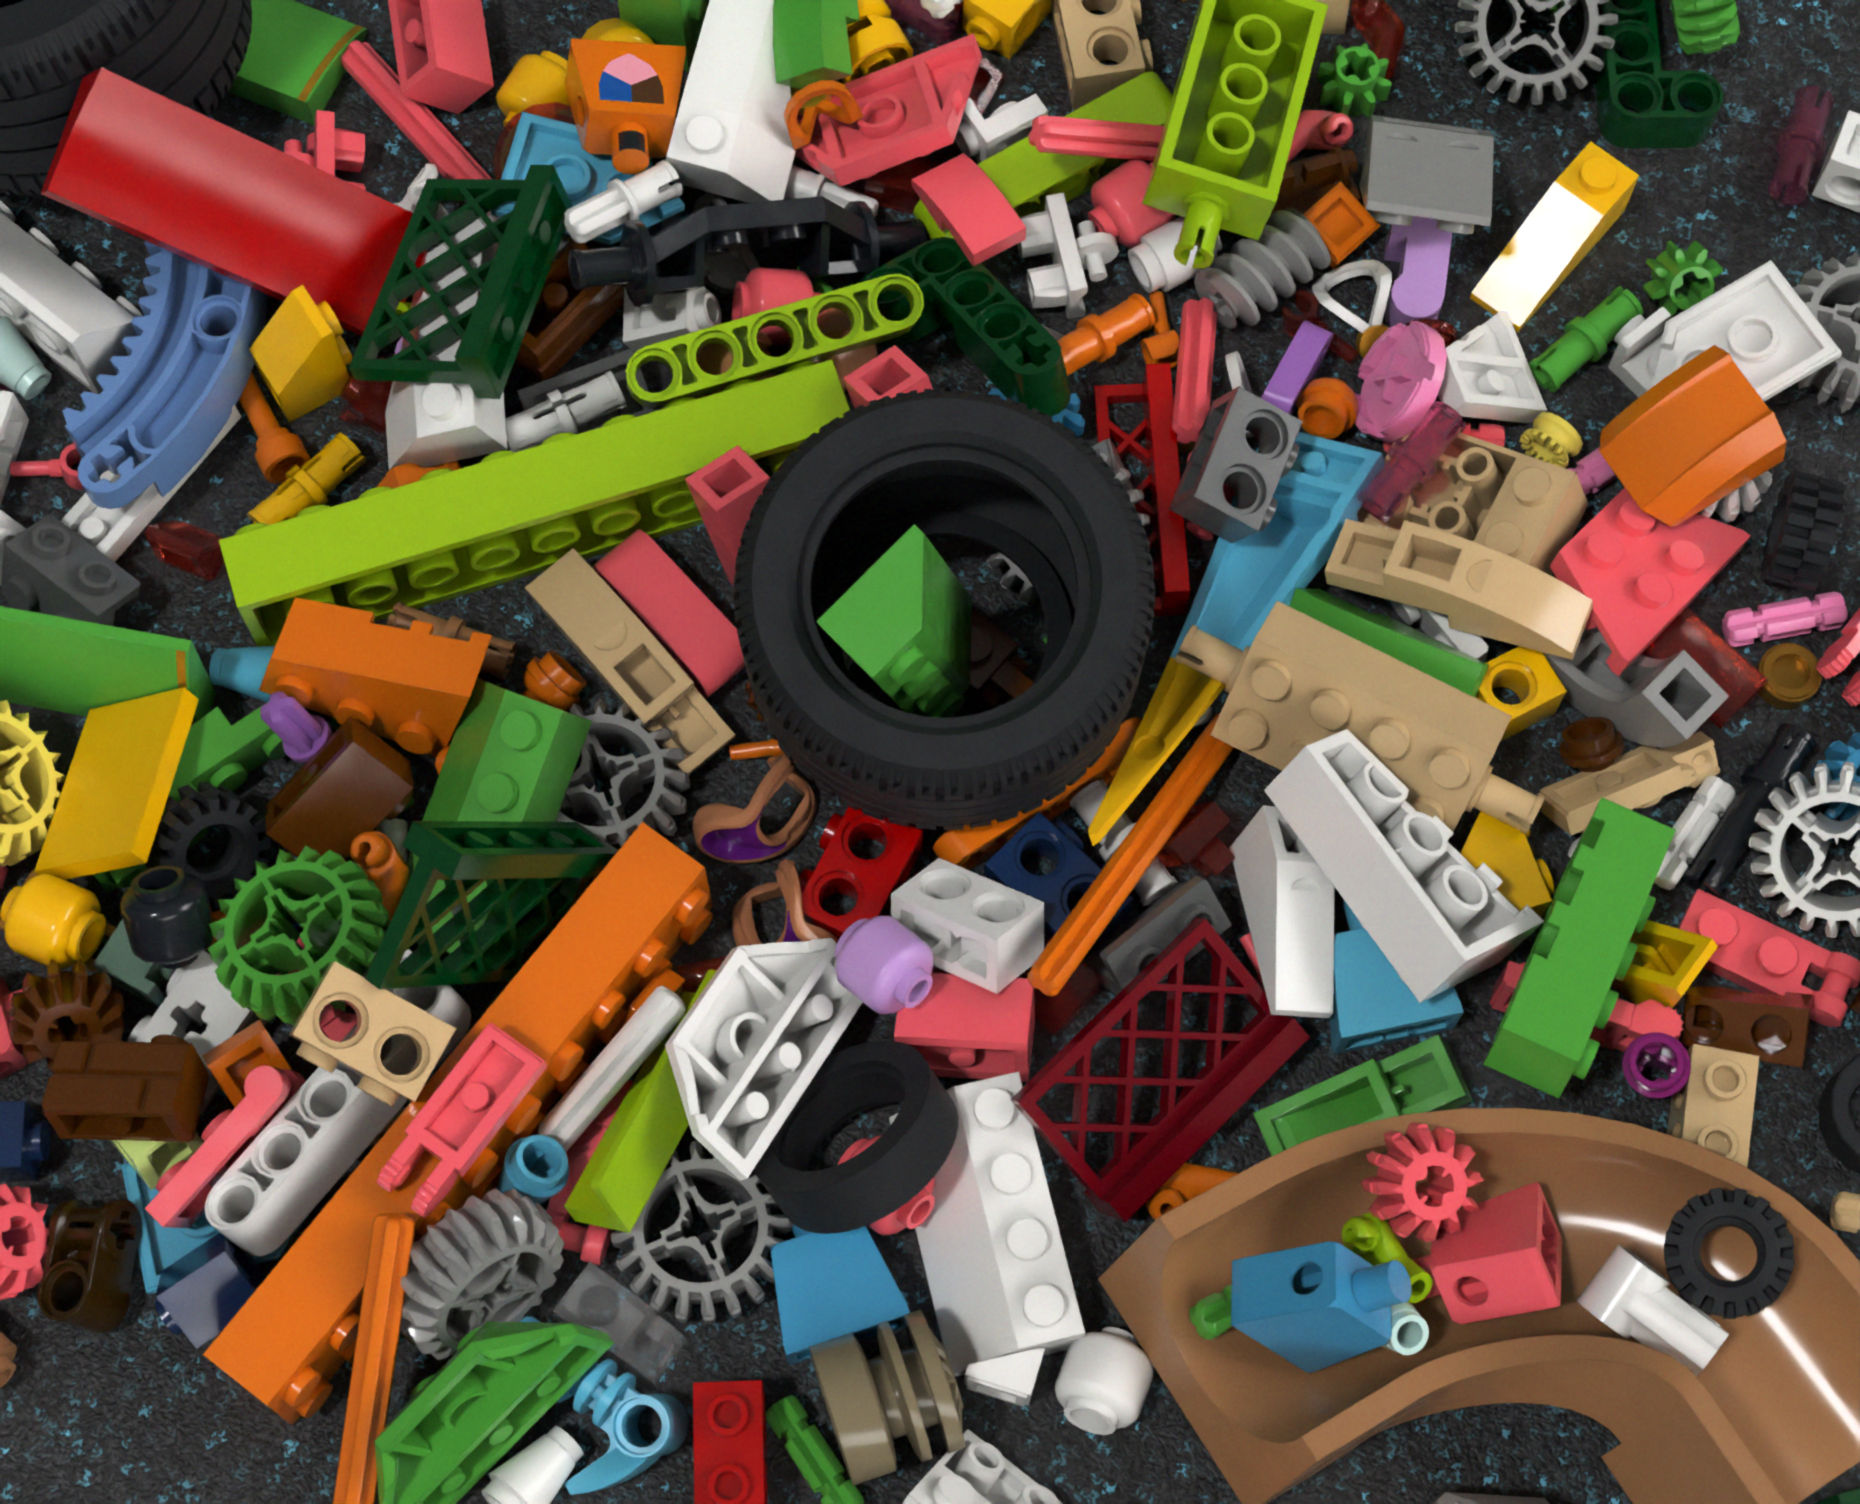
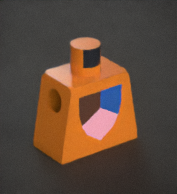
M571 38L565 90L582 149L589 154L612 155L614 168L623 174L640 173L648 167L649 158H664L667 156L677 111L686 57V46Z

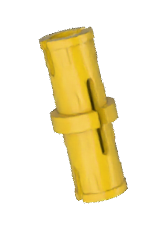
M339 432L312 459H309L300 468L294 465L285 473L287 480L254 509H251L247 516L253 521V524L265 523L271 525L295 518L300 511L308 507L325 505L329 502L327 495L346 477L365 464L366 459L360 454L361 451L347 436Z

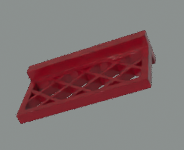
M1196 917L1010 1100L1085 1187L1086 1190L1083 1193L1095 1208L1101 1213L1127 1222L1310 1037L1295 1018L1271 1015L1265 991L1206 918ZM1201 942L1212 955L1211 984L1183 983L1184 958ZM1169 972L1168 983L1159 982ZM1226 974L1235 985H1226ZM1149 991H1167L1165 1029H1137L1138 1002ZM1182 992L1210 993L1208 1031L1180 1030ZM1225 993L1243 994L1258 1012L1240 1032L1223 1031ZM1122 1018V1028H1112ZM1103 1036L1121 1037L1119 1075L1090 1074L1091 1048ZM1136 1038H1164L1162 1076H1133ZM1179 1039L1207 1040L1205 1067L1195 1077H1177ZM1222 1040L1230 1041V1042L1221 1050ZM1076 1063L1075 1074H1065ZM1055 1083H1074L1072 1121H1051L1036 1104ZM1089 1084L1118 1085L1115 1122H1086ZM1133 1085L1161 1086L1159 1112L1148 1123H1130ZM1176 1086H1185V1087L1175 1096ZM1060 1131H1071L1070 1143ZM1086 1131L1115 1132L1113 1158L1095 1174L1084 1161ZM1130 1132H1138V1133L1129 1141V1133H1130Z

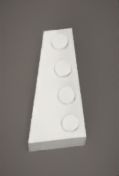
M1348 729L1305 746L1264 790L1281 813L1283 819L1293 829L1315 859L1321 871L1334 885L1356 915L1362 927L1369 933L1397 971L1400 979L1408 986L1419 1003L1500 963L1545 922L1528 905L1521 911L1516 909L1497 890L1503 880L1484 862L1475 869L1448 842V839L1454 833L1436 815L1432 818L1425 813L1417 812L1406 801L1409 789Z

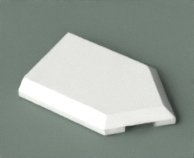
M1770 260L1666 321L1650 389L1685 363L1715 345L1730 353L1734 363L1762 400L1766 401L1841 357L1842 352Z

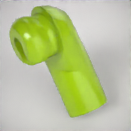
M1364 1213L1361 1217H1351L1345 1222L1341 1236L1346 1248L1360 1255L1361 1258L1373 1266L1392 1260H1397L1403 1264L1411 1281L1412 1292L1408 1300L1409 1303L1420 1302L1429 1294L1433 1284L1432 1277L1408 1257L1387 1220L1378 1219L1371 1213Z

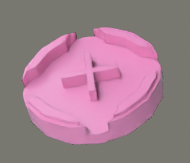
M1410 320L1411 322L1408 326L1398 323L1388 328L1373 343L1361 362L1357 377L1364 380L1361 394L1355 393L1358 399V415L1354 424L1363 434L1378 441L1392 443L1407 436L1424 419L1436 400L1444 379L1447 360L1444 338L1434 328L1419 321Z

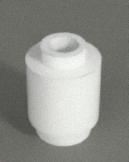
M1180 216L1143 235L1141 243L1128 250V258L1132 270L1141 286L1148 293H1152L1159 288L1167 292L1196 277V274L1202 270L1192 268L1197 251L1196 245L1190 251L1186 266L1178 262L1174 257V249L1178 243L1185 217ZM1219 234L1214 249V259L1218 257L1217 252L1222 249Z

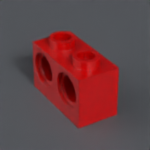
M848 806L844 816L834 813L827 823L819 842V848L825 851L814 871L805 868L799 876L804 920L809 924L831 932L840 939L845 930L860 919L889 916L891 913V893L907 882L923 851V831L912 825L906 827L889 823V818L884 817L883 820H879L865 815L860 807L858 810H854ZM864 839L876 840L885 847L884 852L880 856L871 860L856 857L851 852V849L857 842ZM834 894L848 895L856 902L855 907L849 913L840 916L827 913L821 905L825 899Z
M762 1380L693 1382L694 1504H768L766 1392Z

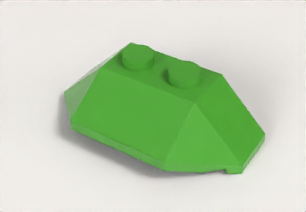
M487 1321L483 1326L469 1332L459 1342L457 1352L436 1374L425 1378L415 1386L410 1394V1400L390 1420L374 1441L379 1504H456L614 1344L612 1339L605 1332L573 1323Z

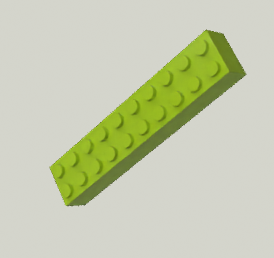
M832 359L817 364L810 361L800 362L788 367L782 374L760 381L752 379L739 380L725 387L722 392L698 399L693 397L678 398L667 403L661 410L637 417L634 415H620L608 420L602 427L576 435L568 432L559 433L547 438L541 445L519 452L505 450L492 453L475 465L458 470L447 468L433 470L423 475L417 482L393 489L390 487L372 488L363 492L358 499L332 507L328 505L311 506L300 511L295 518L271 525L265 523L250 524L237 530L234 536L220 539L219 544L237 608L257 647L275 646L295 597L374 612V622L389 618L390 614L396 616V613L393 612V607L398 601L405 603L406 606L419 609L543 572L572 548L583 559L610 552L637 529L644 531L653 539L704 524L685 478L737 445L771 478L775 471L779 472L778 467L793 450L798 451L797 447L814 432L818 434L820 427L828 424L834 418H842L843 414L849 411L850 408Z

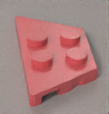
M974 33L844 83L853 95L864 117L852 124H846L823 113L817 115L810 143L795 150V156L842 187L860 179L870 178L878 172L914 158L927 156L935 150L953 144L982 59ZM831 94V102L842 107L841 99ZM798 113L797 121L801 125L803 116Z
M1623 488L1558 552L1549 567L1558 580L1593 600V608L1585 627L1587 630L1596 627L1599 629L1612 651L1606 663L1610 670L1619 677L1740 552L1751 535L1742 529L1700 514H1695L1677 526L1671 527L1642 511L1626 488Z

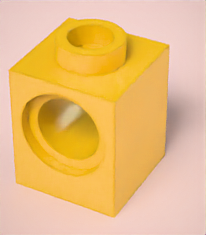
M963 0V30L968 35L974 33L978 46L986 50L994 49L1010 60L1051 12V0Z
M1518 646L1486 663L1489 666L1476 698L1512 716L1501 739L1503 741L1554 715L1567 691L1542 652ZM1497 687L1511 689L1518 695L1521 703L1514 705L1505 704L1495 697L1492 689Z

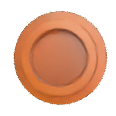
M1328 377L1314 379L1305 385L1298 397V419L1303 421L1301 426L1309 434L1333 439L1353 426L1358 415V399L1349 385L1341 379Z
M549 650L541 659L534 657L527 664V670L523 674V683L526 689L522 695L564 711H570L573 704L577 705L581 699L578 693L587 683L582 675L558 653Z

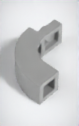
M1585 627L1573 660L1542 652L1567 692L1564 699L1588 718L1604 717L1611 720L1614 730L1619 731L1623 738L1650 747H1671L1688 740L1729 697L1684 649L1666 659H1654L1640 654L1618 677L1610 670L1606 663L1612 651L1597 627L1589 630Z

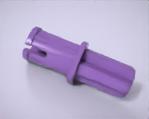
M282 691L270 694L269 702L261 706V719L283 741L284 752L293 761L305 764L331 737L330 725L322 717L310 715L294 697H288Z

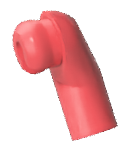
M1301 111L1287 164L1302 149L1331 151L1332 148H1341L1349 143L1354 134L1352 120L1343 113L1333 111Z

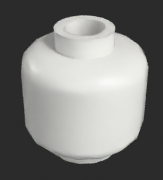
M1105 1327L1101 1332L1092 1331L1085 1333L1083 1338L1070 1344L1055 1383L1056 1398L1064 1408V1416L1076 1427L1099 1435L1112 1434L1116 1429L1130 1426L1140 1415L1153 1379V1364L1147 1354L1139 1348V1343L1135 1336L1123 1329Z

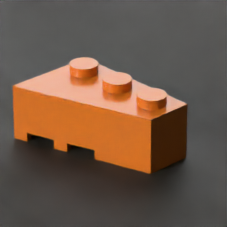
M295 597L259 690L268 694L282 691L288 697H294L303 708L305 707L334 718L341 725L352 716L374 734L397 742L400 747L409 752L429 754L437 757L438 753L448 745L470 699L492 635L472 631L470 640L463 641L432 635L434 631L432 623L413 620L410 630L373 623L375 619L374 612Z

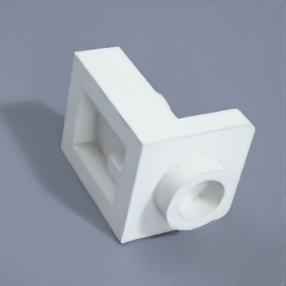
M1035 93L1020 102L1011 101L1003 104L989 118L984 120L971 99L968 98L955 142L962 153H965L969 158L974 156L977 162L980 163L1026 138L1032 131V121L1041 115L1048 116V110Z
M705 287L689 293L655 295L649 307L640 308L632 304L624 288L623 343L629 348H633L634 352L645 346L721 323L719 302L716 296Z
M1664 307L1658 309L1647 319L1641 314L1635 316L1622 327L1614 338L1618 346L1608 368L1638 398L1650 389L1665 323L1672 316Z

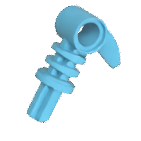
M526 1316L520 1322L540 1321L533 1316ZM610 1358L602 1361L600 1364L596 1361L557 1402L561 1403L573 1395L575 1397L573 1409L576 1412L584 1414L591 1409L594 1410L592 1423L608 1434L610 1447L603 1456L565 1482L569 1494L596 1492L619 1485L645 1471L662 1455H667L677 1450L685 1441L689 1429L688 1414L682 1403L675 1397L664 1393L641 1394L635 1390L636 1377L633 1374L626 1372L617 1377V1363ZM648 1406L658 1413L662 1424L661 1433L653 1444L647 1443L641 1437L638 1430L639 1416Z

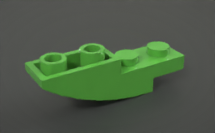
M217 706L191 725L169 796L178 802L181 800L177 788L189 785L198 792L199 782L211 783L217 789L221 785L233 792L245 782L250 771L269 759L278 760L287 756L283 749V741L261 719V707L231 726ZM210 826L202 829L194 836L188 849L205 837L207 828ZM141 864L93 875L109 894L118 887H130L133 879L149 868Z

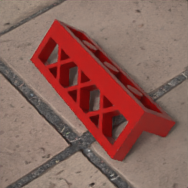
M1170 363L1146 364L1142 384L1094 386L1093 399L1097 444L1111 437L1119 444L1116 450L1120 459L1129 452L1148 467L1147 478L1136 489L1142 490L1144 495L1150 490L1151 505L1142 499L1139 503L1135 504V508L1140 514H1148L1150 522L1153 524V533L1147 540L1149 541L1150 550L1153 547L1155 548L1156 562L1153 560L1152 562L1154 578L1158 584L1159 597L1155 598L1154 616L1185 615L1190 594L1184 517L1169 510L1180 483L1177 434L1172 429L1174 399ZM1143 403L1144 420L1128 435L1109 420L1108 404ZM1144 435L1146 440V449L1138 443V441Z

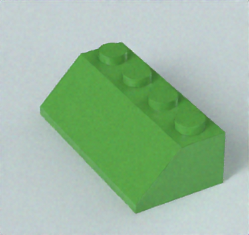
M914 524L816 622L904 712L926 717L950 718L962 707L965 700L962 694L970 687L972 598L925 534Z
M477 678L470 699L459 720L422 821L555 822L592 721ZM410 852L406 862L410 871L409 879L419 859L412 852ZM437 880L428 902L445 888L444 880ZM486 880L466 897L468 903L487 887ZM526 880L508 895L509 901L527 886ZM493 909L474 926L475 931L494 915ZM452 910L432 927L433 934L453 917ZM500 938L481 954L482 959L501 943ZM460 941L455 942L446 951L452 953L460 946Z

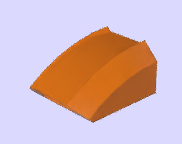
M1713 345L1665 377L1601 430L1599 452L1639 508L1672 527L1677 526L1784 461L1787 441L1775 413L1768 408L1734 363L1730 353Z

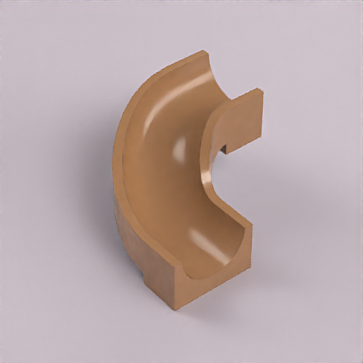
M1460 1108L1405 1114L1346 1127L1306 1140L1271 1156L1159 1216L1098 1278L1241 1504L1269 1503L1345 1456L1366 1439L1398 1424L1443 1411L1489 1404L1529 1403L1551 1405L1589 1416L1607 1427L1621 1444L1601 1456V1458L1633 1504H1798L1860 1462V1261L1835 1232L1793 1196L1750 1169L1690 1141L1632 1123L1573 1112L1526 1108ZM1411 1122L1427 1124L1430 1131L1438 1126L1448 1128L1454 1131L1456 1135L1455 1144L1468 1145L1476 1153L1466 1169L1479 1172L1484 1179L1480 1184L1467 1188L1466 1196L1473 1198L1476 1204L1528 1184L1539 1182L1563 1239L1560 1306L1460 1325L1451 1320L1441 1295L1424 1299L1417 1303H1411L1427 1322L1429 1328V1337L1425 1346L1419 1352L1412 1355H1402L1398 1352L1378 1347L1321 1370L1307 1373L1233 1326L1227 1328L1228 1331L1211 1340L1203 1339L1198 1335L1196 1326L1189 1319L1190 1308L1195 1306L1199 1300L1215 1292L1220 1293L1224 1287L1232 1284L1233 1260L1328 1241L1337 1242L1344 1246L1341 1234L1345 1222L1351 1217H1361L1364 1213H1371L1368 1209L1378 1196V1194L1365 1191L1360 1183L1370 1176H1376L1378 1167L1368 1162L1366 1154L1374 1151L1385 1155L1388 1150L1383 1133L1393 1130L1405 1136L1408 1124ZM1428 1173L1426 1179L1416 1181L1415 1189H1417L1418 1184L1428 1182ZM1722 1188V1190L1734 1191L1735 1188L1747 1190V1194L1757 1198L1761 1196L1770 1202L1769 1206L1777 1213L1780 1212L1787 1222L1786 1227L1789 1234H1792L1795 1246L1793 1272L1779 1298L1759 1313L1749 1317H1736L1735 1319H1723V1317L1710 1314L1709 1317L1720 1324V1327L1726 1330L1729 1335L1697 1377L1690 1369L1671 1356L1641 1344L1632 1336L1629 1339L1624 1338L1592 1315L1577 1301V1298L1618 1244L1641 1258L1670 1282L1664 1260V1241L1666 1231H1668L1671 1219L1678 1210L1680 1211L1689 1199L1697 1194L1701 1196L1709 1193L1710 1189ZM1723 1226L1712 1230L1703 1239L1700 1247V1257L1705 1269L1712 1276L1724 1281H1736L1746 1277L1754 1269L1757 1262V1249L1752 1238L1746 1232L1736 1227ZM1414 1232L1405 1238L1396 1235L1411 1260L1431 1254L1432 1241L1425 1242L1417 1239ZM1670 1284L1668 1287L1679 1295L1675 1286Z

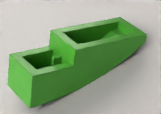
M774 0L773 50L776 83L802 89L808 84L821 80L836 81L853 75L847 25L860 21L857 0Z
M1296 588L1289 607L1475 698L1489 666L1387 615L1371 614L1321 589Z
M1438 1034L1381 1061L1371 1059L1265 1107L1253 1113L1271 1156H1274L1306 1140L1346 1127L1405 1114L1456 1109L1472 1102L1473 1099L1446 1040Z

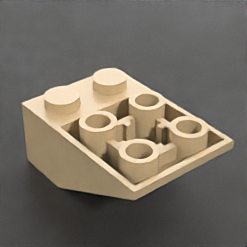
M1422 420L1407 436L1393 442L1384 459L1386 471L1358 511L1357 516L1359 522L1378 527L1380 525L1382 528L1387 527V529L1400 532L1404 520L1435 528L1507 554L1552 576L1553 572L1549 566L1558 552L1571 540L1588 506V501L1577 473Z

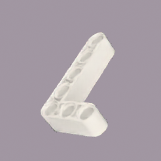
M409 949L405 951L401 962L412 953ZM365 972V973H364V975H363L364 978H366V975H367L368 972ZM450 985L386 989L456 1028L434 1067V1071L467 1032L471 1021L470 1007ZM357 1024L353 1027V1029L346 1035V1037L342 1041L352 1036V1034L356 1030ZM395 1034L389 1037L382 1045L380 1052L381 1062L386 1070L392 1074H404L415 1065L417 1060L416 1046L407 1036ZM338 1063L333 1073L318 1067L213 1186L207 1195L205 1203L207 1220L239 1249L251 1256H264L274 1252L288 1239L408 1100L399 1096L392 1107L357 1088L363 1076L341 1063Z

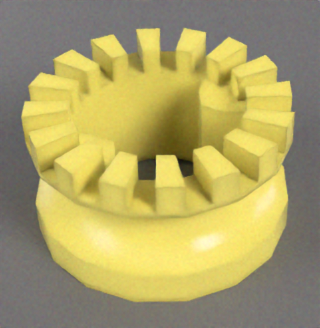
M1550 412L1540 413L1533 421V428L1525 430L1519 440L1522 443L1521 448L1526 450V455H1534L1536 459L1565 469L1569 465V457L1576 456L1583 447L1581 436L1576 429L1560 416Z

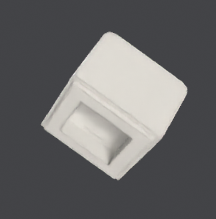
M1035 1348L968 1364L964 1385L966 1389L1022 1407H1025V1405L1029 1406L1045 1348Z

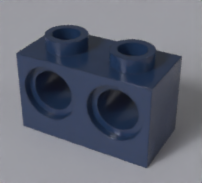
M1038 812L984 864V877L1044 902V941L1048 944L1071 913L1068 905L1075 899L1082 898L1106 864L1104 863L1100 867L1097 866L1081 851L1084 845L1078 835L1068 825L1059 820L1052 824L1045 816ZM1043 855L1051 859L1056 868L1049 874L1038 876L1026 871L1021 863L1029 856ZM1130 895L1083 960L1099 948L1129 919L1133 898ZM1083 960L1080 962V964L1075 970H1077L1084 963Z

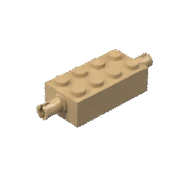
M1276 601L1255 636L1251 647L1246 646L1244 651L1200 630L1198 626L1192 624L1179 648L1180 651L1175 657L1174 661L1180 664L1183 663L1226 684L1224 691L1229 693L1210 735L1281 771L1305 746L1348 729L1409 789L1406 801L1417 812L1425 813L1432 818L1436 815L1452 832L1464 811L1470 813L1474 807L1520 830V833L1526 835L1544 801V797L1536 796L1491 773L1493 767L1489 764L1512 717L1511 715L1279 601Z

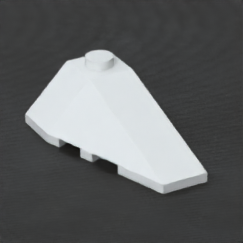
M709 0L666 156V161L674 167L679 176L678 179L671 182L681 183L684 186L747 203L783 200L795 150L784 120V111L788 101L791 99L790 86L776 83L773 50L774 0Z

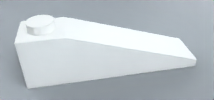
M476 219L450 235L449 238L457 245L485 227L479 219ZM441 241L424 251L421 266L447 251ZM493 245L467 260L473 269L494 258ZM457 266L429 284L437 293L465 276L466 273L460 266ZM422 288L414 293L411 308L429 298ZM479 290L474 291L448 307L452 315L457 317L475 306L480 294ZM439 313L411 330L410 333L418 341L446 324L447 321ZM404 338L400 351L409 346ZM457 338L428 356L430 361H455V354L461 340ZM392 382L385 411L389 470L392 467L405 463H414L421 467H431L508 450L504 392L500 399H484L476 397L470 384Z

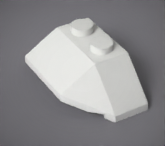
M832 938L743 945L733 948L665 1044L692 1136L740 1181L749 1177L863 1003L837 980L835 970L837 960L834 954L837 943Z

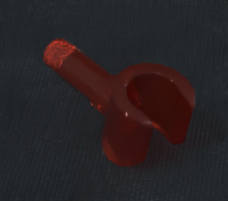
M1305 290L1295 292L1296 306L1304 315H1295L1289 309L1282 307V322L1286 333L1294 337L1305 320L1333 333L1329 348L1350 364L1359 352L1331 331L1329 326L1319 319L1318 301L1311 292Z

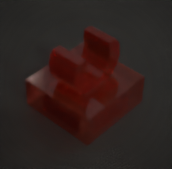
M1214 801L1192 806L1157 857L1166 868L1185 865L1189 862L1204 878L1211 872L1214 876H1217L1235 859L1231 851L1215 837L1231 820Z

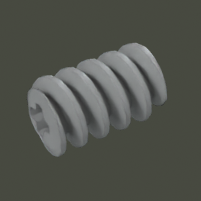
M1286 207L1284 210H1277L1270 215L1259 240L1242 238L1234 243L1230 253L1221 254L1214 259L1212 267H1206L1196 274L1194 284L1200 299L1206 297L1214 303L1213 310L1217 313V322L1221 326L1230 330L1235 329L1237 325L1236 318L1240 319L1244 324L1254 326L1260 322V313L1257 306L1267 312L1275 310L1278 307L1275 292L1285 298L1291 297L1296 289L1293 278L1300 283H1308L1313 279L1311 265L1321 270L1325 269L1330 265L1331 257L1315 226L1296 209Z

